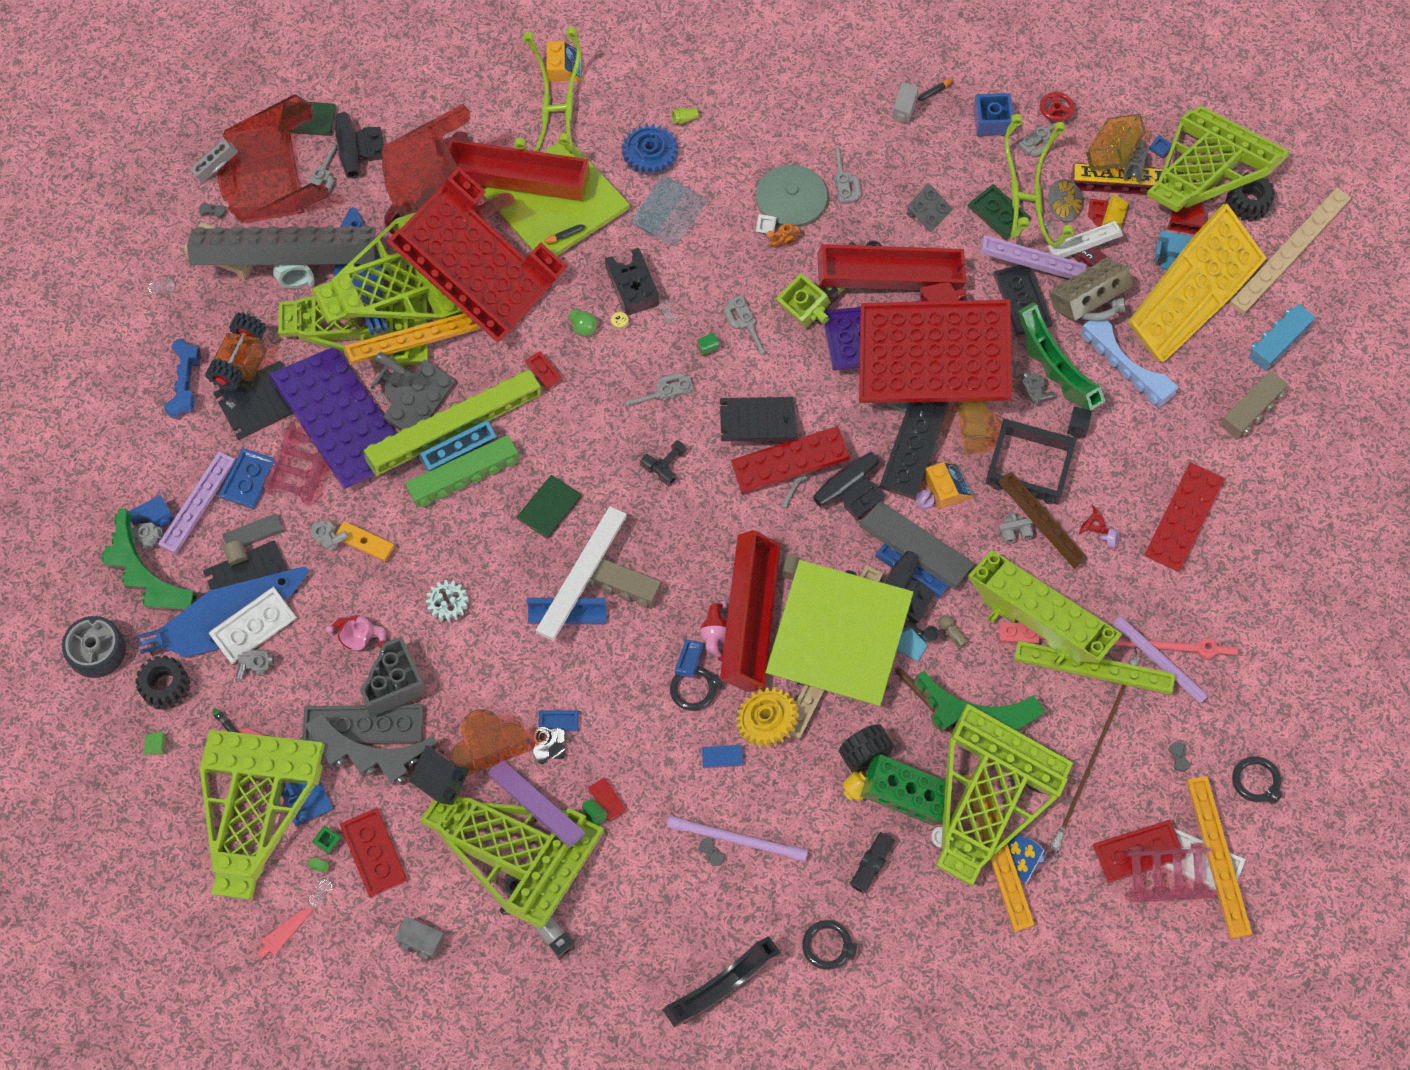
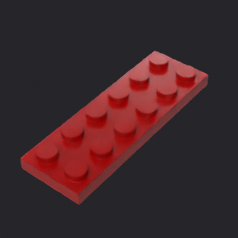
M835 426L798 438L797 440H791L732 459L731 463L741 494L848 461L850 457L839 426Z
M1190 462L1144 556L1180 572L1225 478Z

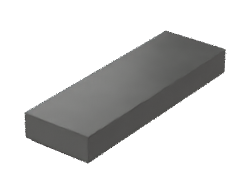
M277 513L222 535L226 544L240 540L243 547L282 533L284 530Z

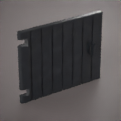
M277 361L264 369L242 378L236 390L230 391L229 389L225 390L222 388L213 393L216 399L223 396L224 399L218 401L232 430L235 431L240 428L241 431L236 433L238 440L293 414L270 379V373L284 368L281 361Z
M794 397L720 398V405H727L720 406L722 442L797 440Z
M275 540L246 552L248 557L246 561L230 567L228 560L203 570L205 577L213 576L212 579L207 581L210 590L288 571ZM284 579L278 580V584L281 586L286 583Z

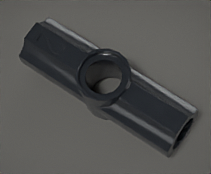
M880 832L871 848L865 852L859 863V868L849 884L853 889L865 894L875 875H878L886 861L885 858L895 842L890 835Z

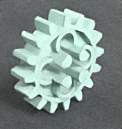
M445 580L444 585L437 582L438 587H431L432 593H427L428 600H426V605L429 606L427 608L428 612L432 613L433 618L439 616L440 622L444 618L447 619V622H450L452 617L458 620V614L464 615L462 609H468L466 603L469 602V599L466 596V590H462L461 584L456 586L455 581L448 584L447 580ZM441 592H446L447 599L454 609L453 611H449L447 602L444 601Z

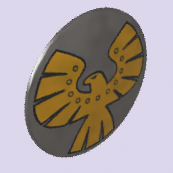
M1068 179L1057 180L1049 189V207L1052 213L1062 221L1068 222L1077 219L1083 209V196L1079 187Z

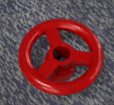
M1051 92L1046 94L1040 101L1041 113L1051 121H1065L1074 113V102L1064 93ZM1058 97L1066 100L1069 107L1063 106L1059 102ZM1052 98L1053 104L1046 110L1045 103L1048 99Z

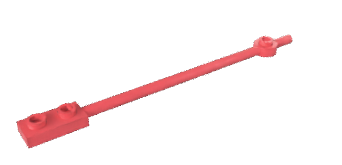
M1000 622V643L1018 644V641L1039 645V639L1046 640L1022 623ZM1119 638L1114 644L1116 646L1137 647L1130 639ZM1209 638L1202 639L1198 644L1148 640L1156 649L1197 652L1203 659H1211L1215 654L1237 655L1238 652L1237 647L1217 646L1216 642ZM1205 645L1210 646L1211 649H1210V650H1207V649L1205 648Z

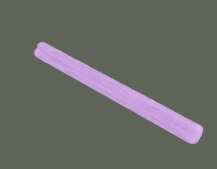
M1119 616L1113 622L1116 628L1165 672L1176 674L1175 681L1199 703L1207 698V694L1125 619Z

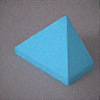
M903 628L897 651L918 662L927 644L913 629Z

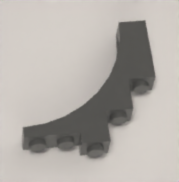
M323 714L305 724L314 741L325 744L323 755L332 768L342 766L347 762L346 759L350 757L362 777L364 775L370 776L380 766L392 785L395 783L399 785L407 780L406 776L409 773L406 767H413L418 763L426 745L439 746L434 736H431L420 743L403 748H372L343 736L330 725Z

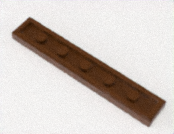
M1012 471L998 481L1002 488L1074 569L1087 559V556Z

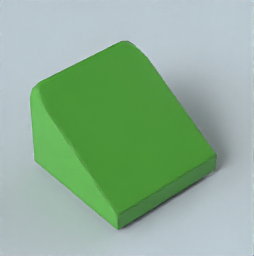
M164 732L145 735L144 755H164L166 742Z

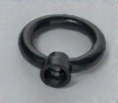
M702 667L697 668L696 674L701 675L707 680L709 691L703 700L696 703H688L680 698L678 684L685 676L675 675L670 684L672 700L677 706L688 711H697L707 707L713 701L716 691L722 689L718 674L712 675Z
M1251 756L1244 758L1234 767L1232 772L1233 786L1244 799L1251 802L1268 801L1273 805L1282 797L1283 793L1280 791V772L1268 759ZM1258 764L1267 768L1273 777L1272 786L1264 794L1248 792L1240 781L1241 772L1245 767Z
M822 920L814 923L807 929L802 940V949L804 956L813 966L823 970H831L843 965L847 959L854 960L857 944L852 943L850 934L843 925L832 920ZM821 929H833L843 939L844 944L841 955L835 960H819L811 951V939Z

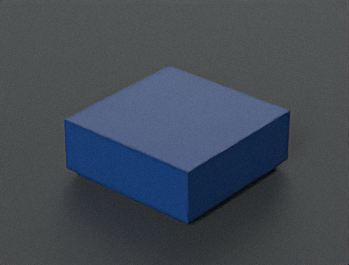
M1159 135L1149 146L1148 150L1163 159L1170 151L1172 143Z

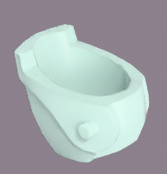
M306 264L274 265L273 276L283 288L314 286V275Z

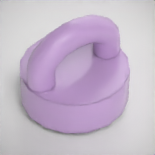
M922 490L917 493L915 499L916 506L922 510H928L933 506L934 495L931 493V490Z
M1109 529L1108 535H1100V539L1107 540L1108 548H1116L1119 532L1117 529Z

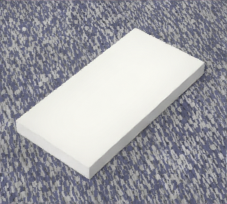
M272 587L211 630L209 635L230 663L234 664L239 660L238 654L252 651L297 617L276 589Z
M1174 828L1186 857L1183 860L1161 867L1216 891L1203 841ZM1229 852L1238 881L1246 859Z

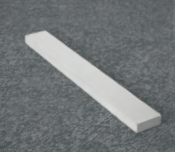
M609 506L536 629L537 634L552 641L555 640L627 517L626 513Z

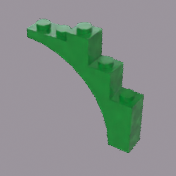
M1032 302L1019 310L1018 314L1027 338L1024 342L1029 356L1042 362L1047 378L1060 383L1064 398L1090 411L1104 403L1105 399L1101 386L1084 376L1063 354L1048 331L1037 304Z
M118 508V514H115L114 517L116 528L112 534L113 546L105 545V551L101 555L103 565L113 569H125L122 573V583H124L125 587L146 590L142 596L144 607L152 610L184 611L197 601L198 594L193 590L177 588L164 583L145 566L133 542L131 512L127 509Z
M925 671L919 673L914 679L917 690L923 692L929 707L934 708L935 711L930 716L932 718L931 722L941 733L958 722L967 704L1016 731L1021 730L1045 713V710L1034 695L1011 705L989 707L975 705L947 693Z

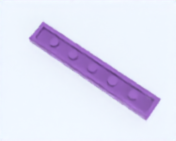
M503 760L488 772V776L569 848L585 835L579 826Z

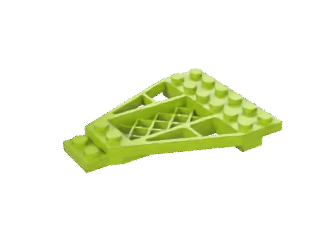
M1200 105L1195 110L1190 109L1181 117L1163 172L1160 175L1159 181L1148 190L1147 197L1178 212L1183 206L1186 208L1268 176L1289 156L1290 151ZM1182 131L1199 139L1190 148L1178 142ZM1174 151L1182 153L1183 155L1169 167ZM1210 152H1219V154L1211 155ZM1206 161H1208V163H1209V164H1200V162H1206ZM1196 162V165H1187V163ZM1240 162H1244L1258 171L1242 176L1232 169ZM1211 170L1210 173H1203L1202 171ZM1190 171H1198V173L1190 174ZM1177 172H1185L1186 174L1177 175ZM1224 177L1233 180L1213 188ZM1192 180H1200L1201 182L1192 183Z
M415 213L395 219L330 282L312 288L311 291L327 324L342 318L356 317L441 320L462 313L453 302L399 253L388 255L380 241L392 228H394L395 232L401 229ZM376 245L381 259L354 267V264L371 247ZM397 260H398L396 266L393 265V264H390L391 262H394V261H397ZM401 262L410 265L408 271L399 268ZM382 266L381 271L374 269ZM385 267L394 271L392 277L383 273ZM366 271L365 277L358 275ZM397 272L406 276L404 282L395 279ZM369 273L379 276L377 282L367 279ZM353 278L362 281L361 288L353 285ZM381 278L390 282L389 288L380 285ZM409 278L418 282L416 288L407 284ZM393 283L402 287L401 293L391 290ZM365 284L375 287L373 293L363 290ZM377 289L386 292L385 299L376 296ZM425 293L435 314L415 313L409 298ZM361 295L370 298L369 305L361 301ZM401 301L407 312L376 311Z
M401 263L399 268L408 271L410 267L406 263ZM385 268V274L392 277L394 271ZM397 272L395 279L404 282L406 276ZM409 278L407 284L416 288L418 282ZM393 283L391 290L401 293L402 287ZM383 292L382 298L385 299L386 292ZM425 293L409 298L415 313H428ZM312 296L297 301L279 302L278 334L279 337L298 336L299 340L326 348L333 347L345 353L344 345L331 341L357 339L363 341L426 324L428 320L384 318L386 325H389L388 330L384 332L382 326H380L381 333L377 334L373 328L374 335H371L366 324L362 327L357 324L362 317H356L353 320L342 318L331 322L324 330L320 325L325 321V318L315 297ZM402 301L381 309V311L389 309V312H407ZM343 319L349 322L344 328L338 325ZM428 344L389 354V358L395 357L394 361L401 366L421 365L424 360L428 361Z
M969 704L965 705L948 741L941 842L942 852L935 867L972 886L981 867L1053 801L1060 797L1068 780L1067 775L1073 762ZM955 744L979 758V762L970 780L953 771ZM994 765L998 776L989 778L986 767ZM981 772H983L985 780L977 782ZM1009 775L1013 776L1016 786L1007 788L1004 777ZM953 777L965 784L966 788L950 819ZM999 779L1003 790L994 792L991 781ZM986 783L990 794L981 796L978 785ZM1025 784L1049 796V799L1033 814H1029L1016 806ZM974 789L977 798L968 800ZM1014 789L1010 797L1009 791ZM1004 792L1008 804L999 806L995 795ZM991 796L994 808L986 810L982 799ZM978 800L981 812L972 814L969 803ZM1006 807L1002 815L1000 809ZM964 808H966L968 816L960 818ZM995 810L999 822L990 824L987 812ZM1012 811L1026 819L997 845ZM982 814L986 826L977 828L974 816ZM969 818L973 830L964 832L960 821ZM997 825V827H996V829H995V831H994V833H993L992 826ZM987 828L991 840L982 842L978 831ZM974 832L976 840L968 837L966 834Z
M209 730L200 765L212 870L216 873L211 891L212 895L252 901L256 882L264 870L267 859L314 787L319 786L323 768L320 763L325 744L315 741ZM208 773L232 775L226 799L211 798ZM254 778L265 780L257 784ZM252 781L255 787L246 793L242 786ZM284 782L307 784L292 808L279 806ZM268 783H271L273 786L272 791L264 795L261 789ZM241 791L243 796L238 799L239 792ZM258 791L262 798L253 804L249 797ZM247 800L250 807L241 813L238 805ZM265 802L268 808L260 815L256 808ZM212 804L225 805L217 840ZM235 810H236V812L238 813V816H236L235 818H233L234 812H235ZM254 811L257 818L248 824L245 816ZM277 812L288 813L271 839ZM242 819L245 827L236 832L233 825ZM261 822L263 829L255 835L252 827ZM231 830L234 835L228 838L229 832ZM249 830L252 838L243 843L240 836ZM237 839L241 846L231 852L228 845ZM256 842L258 850L250 854L247 847ZM244 850L246 855H240L239 853Z
M457 796L453 805L438 803L434 800L420 820L422 825L439 832V837L507 913L542 930L604 833V828L587 821L585 815L570 808L560 810L579 826L585 834L569 848L553 833L549 836L530 827L529 825L535 817L523 806L478 802L471 798ZM503 813L521 814L529 816L527 817L525 822L522 823ZM484 816L487 821L476 824L475 817ZM498 824L504 826L505 830L493 832L492 826ZM489 827L491 833L479 836L478 829ZM475 831L476 837L465 840L464 833ZM520 833L522 838L511 841L509 834ZM507 835L508 842L497 844L495 838ZM493 839L494 846L482 847L481 842ZM536 841L540 844V847L529 849L527 843ZM478 843L480 848L472 844ZM525 845V851L514 852V846ZM511 849L512 854L500 856L499 850ZM496 851L497 856H494L490 853ZM463 853L494 867L487 879ZM538 853V855L533 861L531 855ZM528 856L530 863L518 865V858ZM514 860L515 865H513V864H511V863H509V862H507V861ZM501 871L521 880L507 902L491 885L496 875Z

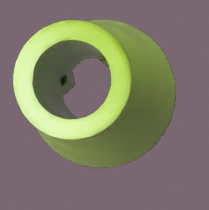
M676 107L671 112L673 123L678 125L697 119L699 116L697 108Z

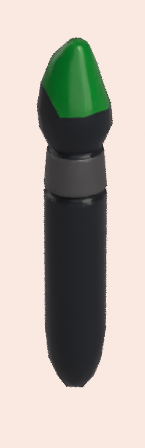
M215 708L212 709L214 718L228 732L239 733L221 711Z

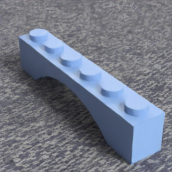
M1106 319L1089 320L1083 325L1081 335L1084 341L1090 342L1098 354L1107 358L1109 364L1112 367H1116L1125 379H1129L1134 384L1136 390L1143 392L1147 396L1151 404L1160 408L1175 395L1178 386L1165 374L1146 370L1127 358L1116 343L1112 325Z

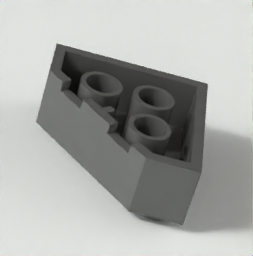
M402 636L383 643L377 660L374 661L365 684L363 683L360 689L370 718L426 695L424 683Z

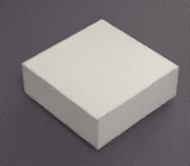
M759 214L756 232L765 234L770 230L774 232L777 217Z

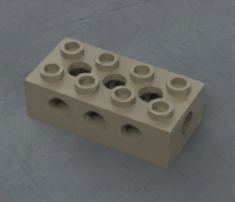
M1105 258L1096 265L1086 268L1082 273L1072 276L1070 280L1063 284L1057 285L1049 291L1055 311L1073 320H1077L1086 313L1132 288L1134 285L1129 267Z

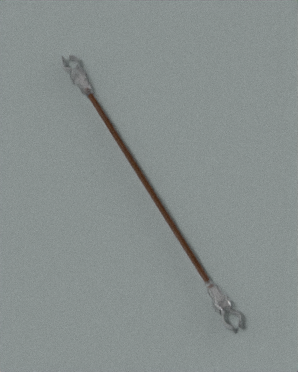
M1133 649L1134 654L1130 656L1128 663L1139 666L1141 662L1140 656H1143L1144 653L1138 656ZM1122 685L1065 820L1055 837L1051 840L1050 850H1047L1046 853L1055 850L1057 857V852L1062 847L1066 825L1126 685Z

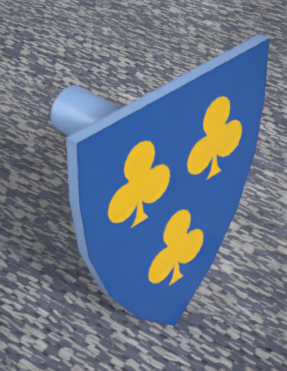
M1014 836L1007 844L1018 877L1027 884L1038 862L1045 861L1044 849L1030 838Z

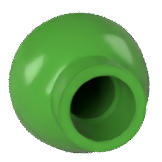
M574 309L570 312L568 320L572 322V328L577 335L586 337L595 332L597 320L593 314L587 311H580L579 309Z

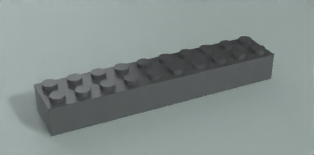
M197 227L191 230L187 244L189 265L349 264L376 238V227ZM376 245L371 247L355 264H366L375 261Z

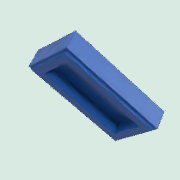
M685 640L674 670L675 675L695 677L705 648L704 642Z
M539 710L538 728L547 727L550 730L560 728L564 731H578L579 710Z
M742 745L702 747L703 768L743 766Z

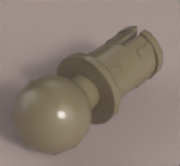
M942 615L939 618V628L947 630L945 635L950 637L958 649L963 648L968 643V640L962 635L958 625L953 627V620L948 615Z

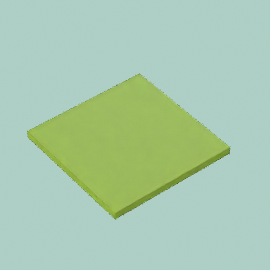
M559 142L544 151V153L587 159L574 144L573 154H570L564 145L559 144ZM589 160L590 173L582 201L493 187L485 188L486 193L483 195L531 251L542 242L556 256L630 209V204ZM579 224L585 225V228L576 234L557 240L555 243H544V240L550 235H555Z
M799 560L766 674L881 707L914 592Z

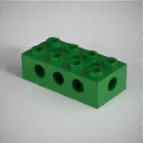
M880 754L870 761L860 797L934 826L943 822L946 781Z

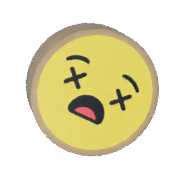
M615 312L610 318L612 328L618 331L626 329L629 325L627 314Z

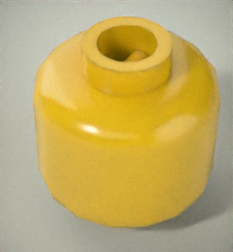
M863 771L853 772L843 782L845 790L843 794L850 801L853 799L862 801L864 799L860 797L867 775Z

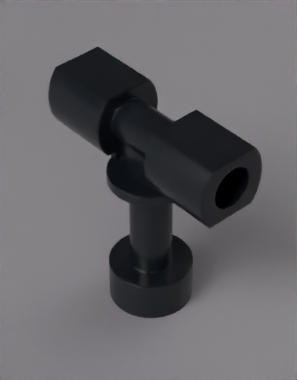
M676 440L671 445L672 451L664 459L659 458L655 460L649 454H645L640 460V466L650 473L654 471L658 474L659 480L668 487L676 480V474L669 470V463L677 455L682 456L687 451L686 446L679 440Z

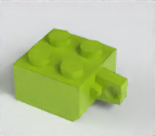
M802 273L776 298L779 306L805 329L816 319L824 325L829 321L828 316L824 313L825 308L831 303L828 296Z

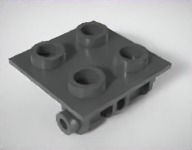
M928 183L907 205V215L909 217L916 216L932 232L953 208Z

